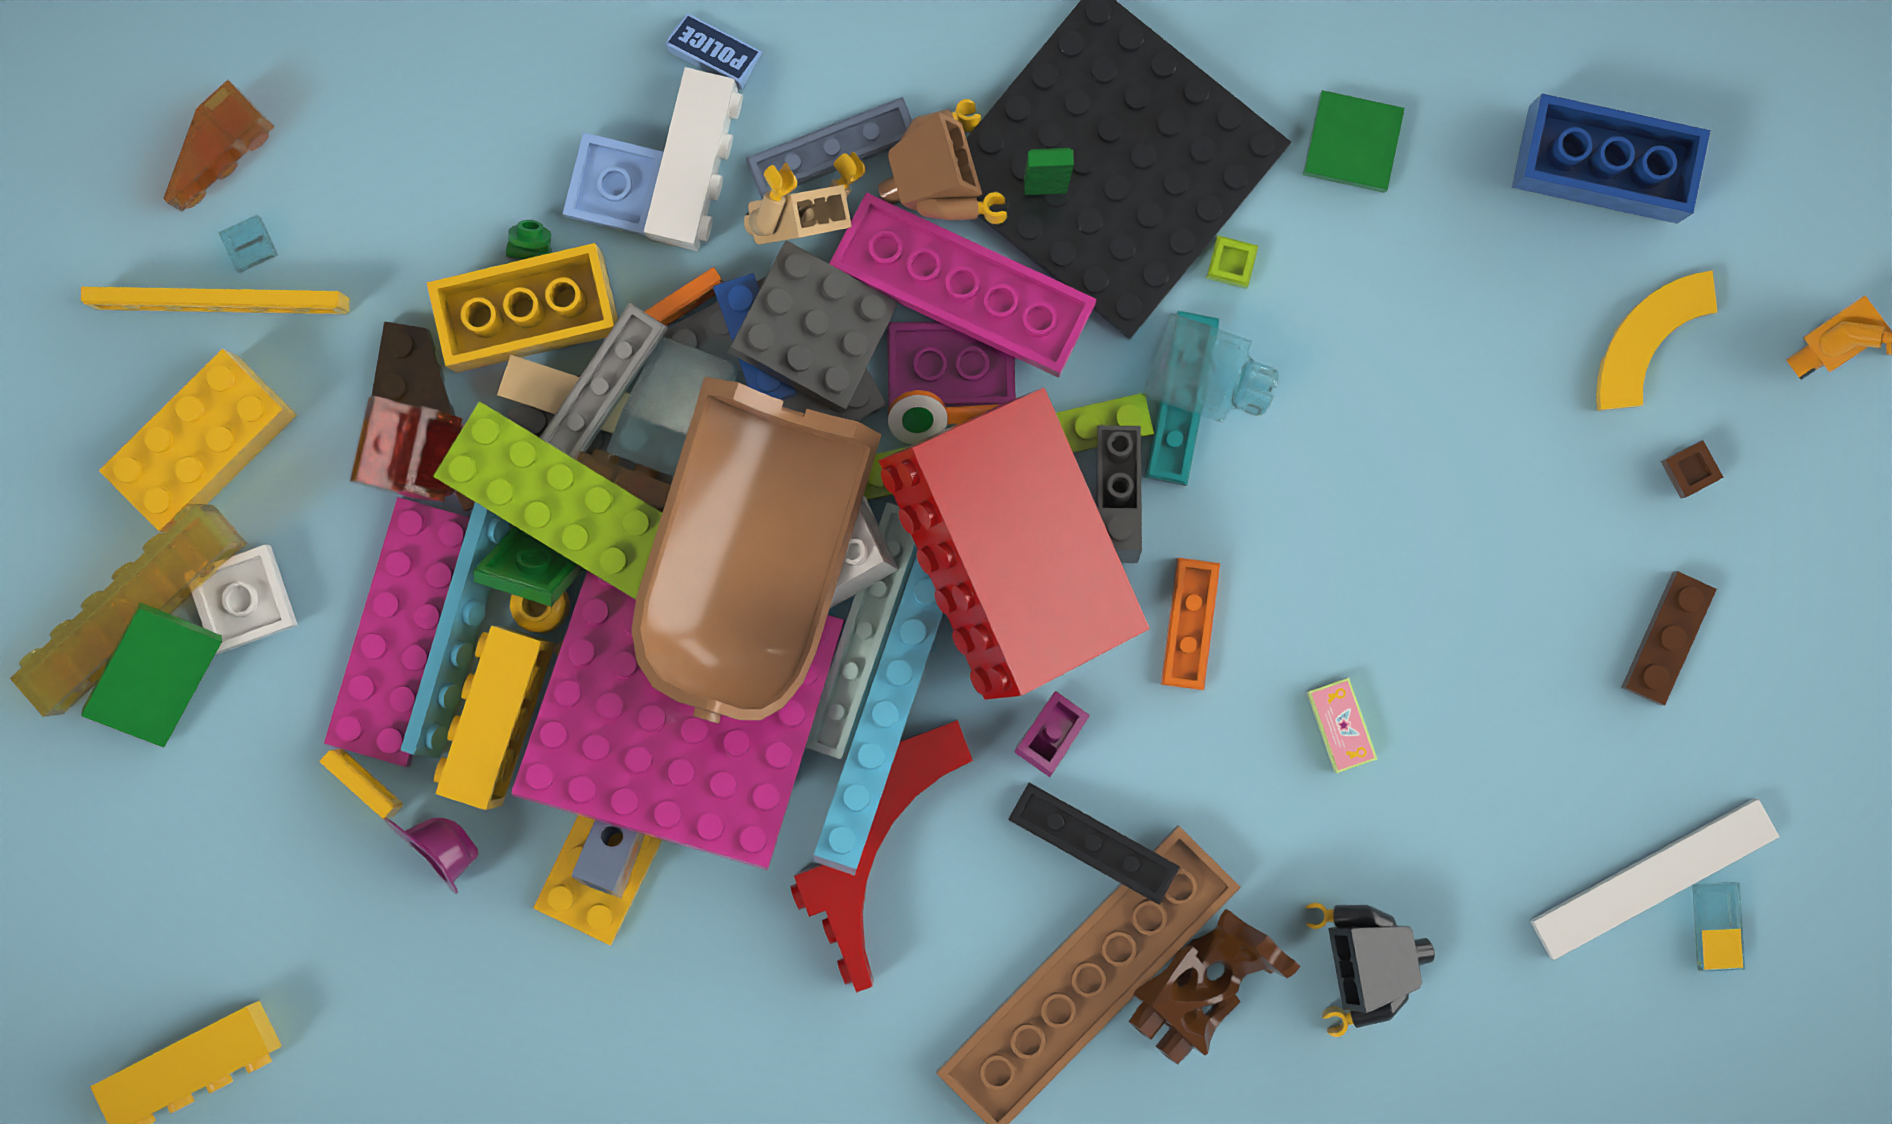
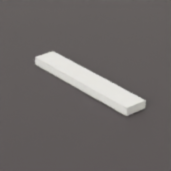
M1753 798L1531 919L1530 922L1549 957L1555 960L1780 836L1760 800Z

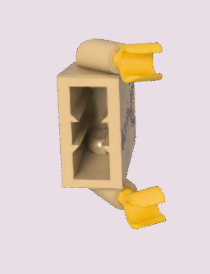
M852 152L850 155L844 153L836 159L833 166L841 177L839 180L833 179L829 187L794 194L789 193L797 187L798 182L788 164L784 163L779 171L774 165L769 166L763 175L772 190L766 191L762 200L749 202V212L744 217V226L748 234L754 236V241L759 245L852 227L847 204V197L851 192L849 185L860 179L865 173V166L855 152Z

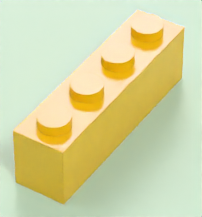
M256 1001L90 1086L108 1124H151L156 1121L153 1115L154 1112L167 1106L171 1114L194 1102L195 1100L191 1093L206 1086L210 1094L233 1082L230 1073L245 1067L249 1074L272 1062L269 1053L282 1047L260 1001Z

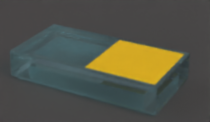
M1740 883L1693 884L1697 970L1701 972L1745 970Z

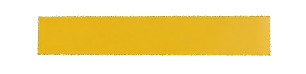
M81 286V302L96 310L349 313L350 298L339 291Z

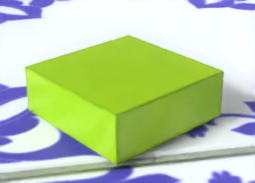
M1217 235L1206 279L1247 289L1259 246Z

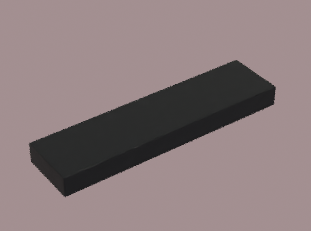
M1028 782L1008 818L1014 824L1158 905L1161 904L1180 869V866L1030 782Z

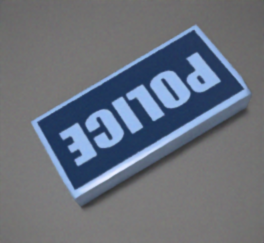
M688 13L665 43L669 53L708 73L735 79L737 87L743 90L762 54L756 48Z

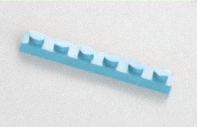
M476 502L474 503L401 746V751L413 755L440 759L443 747L448 740L449 726L455 706L460 699L461 686L467 666L473 656V646L480 623L485 616V606L491 587L474 582L473 570L510 531L509 522Z

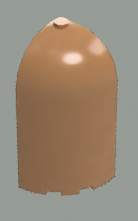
M704 377L636 597L631 630L637 663L652 687L677 702L695 707L694 717L718 724L721 715L737 720H762L787 704L803 684L815 657L882 434L858 421L831 416L810 409H806L804 414L782 407V400L763 394L739 382Z

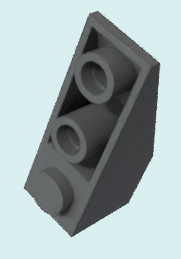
M1098 425L1095 504L1121 563H1138L1142 552L1141 426Z

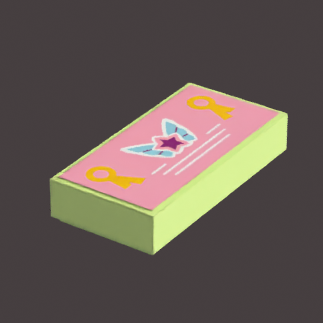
M1349 678L1307 691L1334 773L1377 760Z

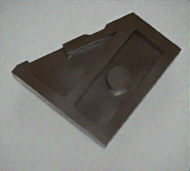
M384 321L370 401L371 406L447 419L455 418V411L450 404L445 388V378L441 365L438 364L435 355L436 349L430 330L423 327Z

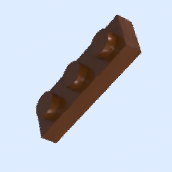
M1679 571L1672 572L1621 688L1658 705H1666L1715 595L1716 588Z

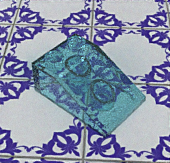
M662 336L653 352L649 355L622 409L607 452L673 478L704 377L735 382L740 365Z

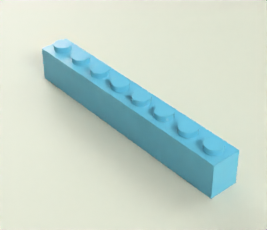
M917 555L813 855V862L852 875L856 873L943 616V612L935 601V587L929 574H926L920 567Z

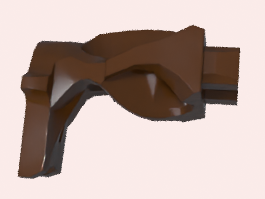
M1225 909L1220 915L1215 929L1200 938L1192 939L1187 947L1177 952L1171 964L1162 973L1135 990L1133 995L1141 1004L1130 1018L1129 1023L1150 1040L1165 1024L1169 1030L1155 1047L1165 1057L1178 1065L1192 1049H1195L1204 1056L1208 1054L1210 1042L1216 1028L1241 1002L1236 993L1239 990L1242 979L1246 975L1264 970L1269 974L1275 972L1288 979L1301 966L1286 955L1268 935L1243 922L1230 910ZM1215 963L1223 964L1224 972L1222 976L1215 980H1210L1207 977V969ZM1213 1004L1212 1007L1204 1014L1202 1008L1204 1006Z

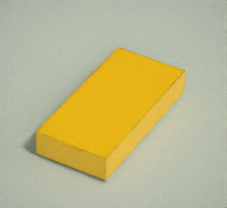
M344 749L329 750L319 761L382 819L394 817L403 807L402 801Z

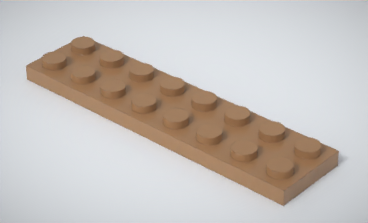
M1177 825L1153 850V852L1180 866L1161 904H1156L1120 883L936 1070V1074L986 1124H1009L1134 997L1135 990L1150 981L1241 888L1180 826Z

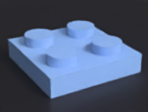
M583 132L562 214L565 218L647 237L644 233V228L663 151Z

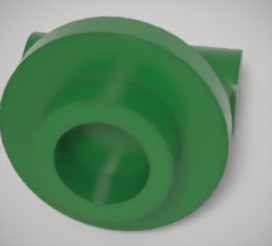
M522 220L518 222L517 225L512 226L508 231L506 257L524 260L552 253V248H550L551 232L543 227L542 223L535 220Z

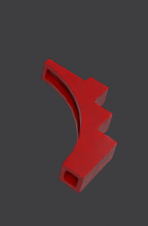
M958 720L900 741L855 875L818 864L797 872L794 875L796 884L790 885L794 901L799 910L806 908L809 917L826 911L828 918L822 920L825 934L830 944L838 943L843 956L842 959L837 960L841 976L845 985L853 983L856 993L873 987L874 983L865 949L863 911L867 880L876 853L894 821L916 796L942 776L973 761Z

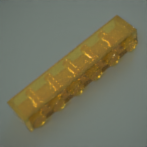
M190 504L183 508L174 517L175 524L165 534L159 533L145 543L142 548L144 553L134 563L128 562L113 573L111 577L113 582L104 591H97L82 602L80 607L83 610L74 619H68L56 626L50 633L52 639L44 647L32 650L20 660L19 665L21 668L10 679L42 717L64 714L96 684L139 602L172 614L192 595L196 588L201 587L217 572L216 570L247 544L214 505Z

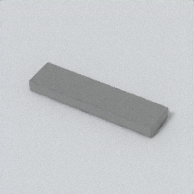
M629 303L540 438L580 461L668 328L632 303Z

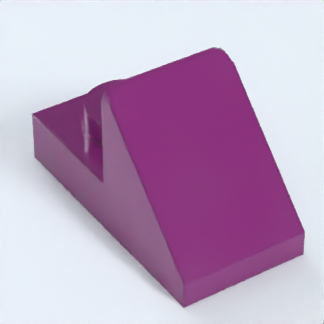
M1054 691L1030 728L1017 743L1014 753L1048 777H1051L1090 715L1057 691Z

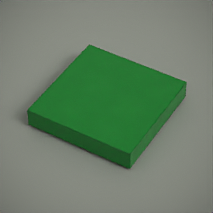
M1322 90L1319 95L1303 175L1385 193L1389 186L1405 108Z
M514 526L473 570L475 583L552 607L585 568Z

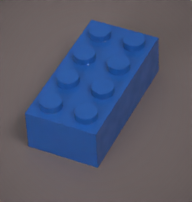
M1542 93L1528 108L1512 188L1678 224L1694 213L1711 130Z

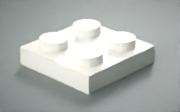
M265 544L185 573L203 628L222 635V643L216 654L298 626L271 545Z

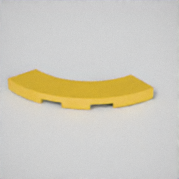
M1713 270L1688 275L1662 286L1648 295L1638 305L1634 306L1623 318L1614 331L1605 356L1600 363L1596 388L1597 411L1633 408L1643 405L1645 374L1649 362L1661 342L1685 322L1718 312Z

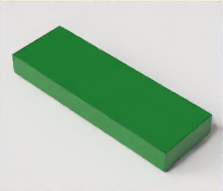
M1071 148L1030 149L1028 151L1024 176V195L1067 193L1074 166L1073 150Z

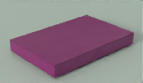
M940 322L888 323V408L898 396L914 390H923L935 394L943 401L945 407L1003 404L1016 398L1015 357Z

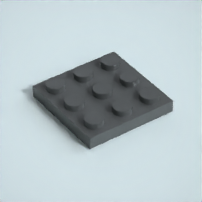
M785 240L727 352L842 414L846 410L898 302Z

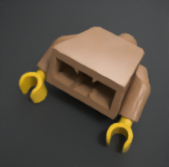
M961 100L957 104L955 112L945 109L918 116L912 120L900 142L889 150L888 158L893 176L878 184V191L882 200L893 205L901 201L904 206L918 211L923 217L972 220L977 219L978 215L984 214L985 219L992 224H1000L1006 220L1007 212H992L989 210L991 205L1005 204V197L998 192L989 193L981 202H978L976 198L982 195V191L965 136V132H972L981 121L980 114L966 116L976 112V106L972 100Z

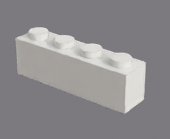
M687 67L684 68L644 228V233L649 240L693 251H699L701 241H708L713 218L707 216L711 200L717 201L723 181V176L717 175L721 159L728 160L732 147L733 135L728 134L731 118L738 119L742 107L743 94L738 93L735 79Z

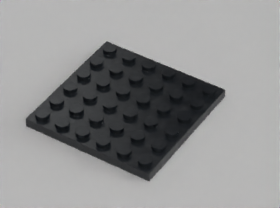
M1080 0L966 138L982 191V195L976 197L977 201H983L989 193L998 192L1005 197V204H994L989 207V210L992 212H1007V218L1003 223L992 224L985 219L984 214L978 215V217L1057 281L1097 299L1093 310L1129 339L1139 330L1291 144L1289 139L1116 0ZM1071 148L1073 150L1074 166L1067 193L1024 195V176L1028 151L1030 149Z

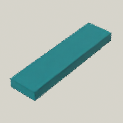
M1179 310L1176 313L1144 478L1184 486L1188 485L1219 318Z

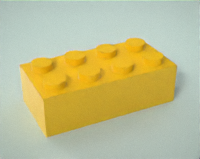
M596 243L426 282L445 366L456 373L508 361L510 354L522 358L606 338L605 336L610 333L618 321L603 252Z
M221 349L99 472L159 532L176 535L297 414L238 355Z
M491 626L489 633L483 632L481 634L475 651V656L480 658L475 675L470 673L467 676L462 689L461 698L466 699L461 716L456 715L448 731L447 739L452 741L447 758L442 757L435 770L434 782L439 783L435 794L483 810L503 805L554 651L552 648L556 643L500 626Z

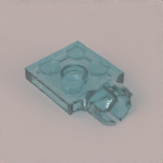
M1171 313L1142 395L1223 423L1231 409H1238L1255 416L1264 414L1274 397L1267 392H1271L1273 387L1277 388L1279 372L1271 366L1254 361L1249 356L1251 340Z

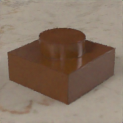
M1704 440L1698 441L1660 461L1681 499L1724 478Z

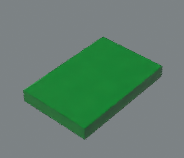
M139 602L84 704L81 716L164 748L222 643V635Z

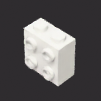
M863 496L830 608L899 570L865 496Z

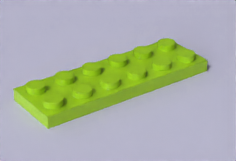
M479 401L433 477L636 600L663 512Z

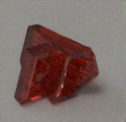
M378 396L369 397L350 482L415 499L444 502L445 496H450L457 491L433 476L463 428L461 426L462 418L426 407H412Z

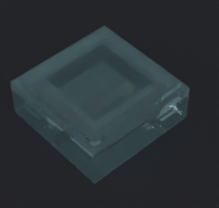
M258 215L218 232L235 270L239 273L278 256L263 220Z

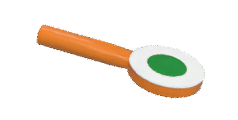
M914 390L901 394L891 403L887 414L888 426L891 433L898 440L913 445L944 431L947 424H959L1001 404L945 407L943 401L935 394L923 390Z

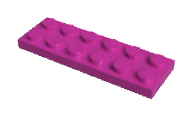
M866 192L851 220L852 227L847 228L829 262L830 265L912 310L1053 376L1060 377L1096 305L1097 299Z
M397 497L324 744L400 766H410L413 754L401 751V746L470 517Z

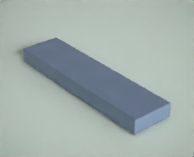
M901 97L747 157L746 161L761 199H763L766 191L772 190L763 175L769 166L774 165L779 171L783 164L787 163L798 182L797 186L836 172L837 170L833 164L844 153L850 155L852 152H855L860 160L864 161L889 151L900 142V139L912 122V118L904 98Z

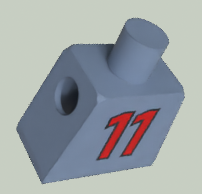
M595 820L571 876L582 885L622 899L645 834ZM622 833L623 840L619 845L614 847L608 846V841L613 834Z

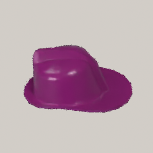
M385 817L384 821L388 826L421 854L443 882L457 894L458 890L454 882L479 854L478 848L464 829L455 821L446 818H431L404 831Z

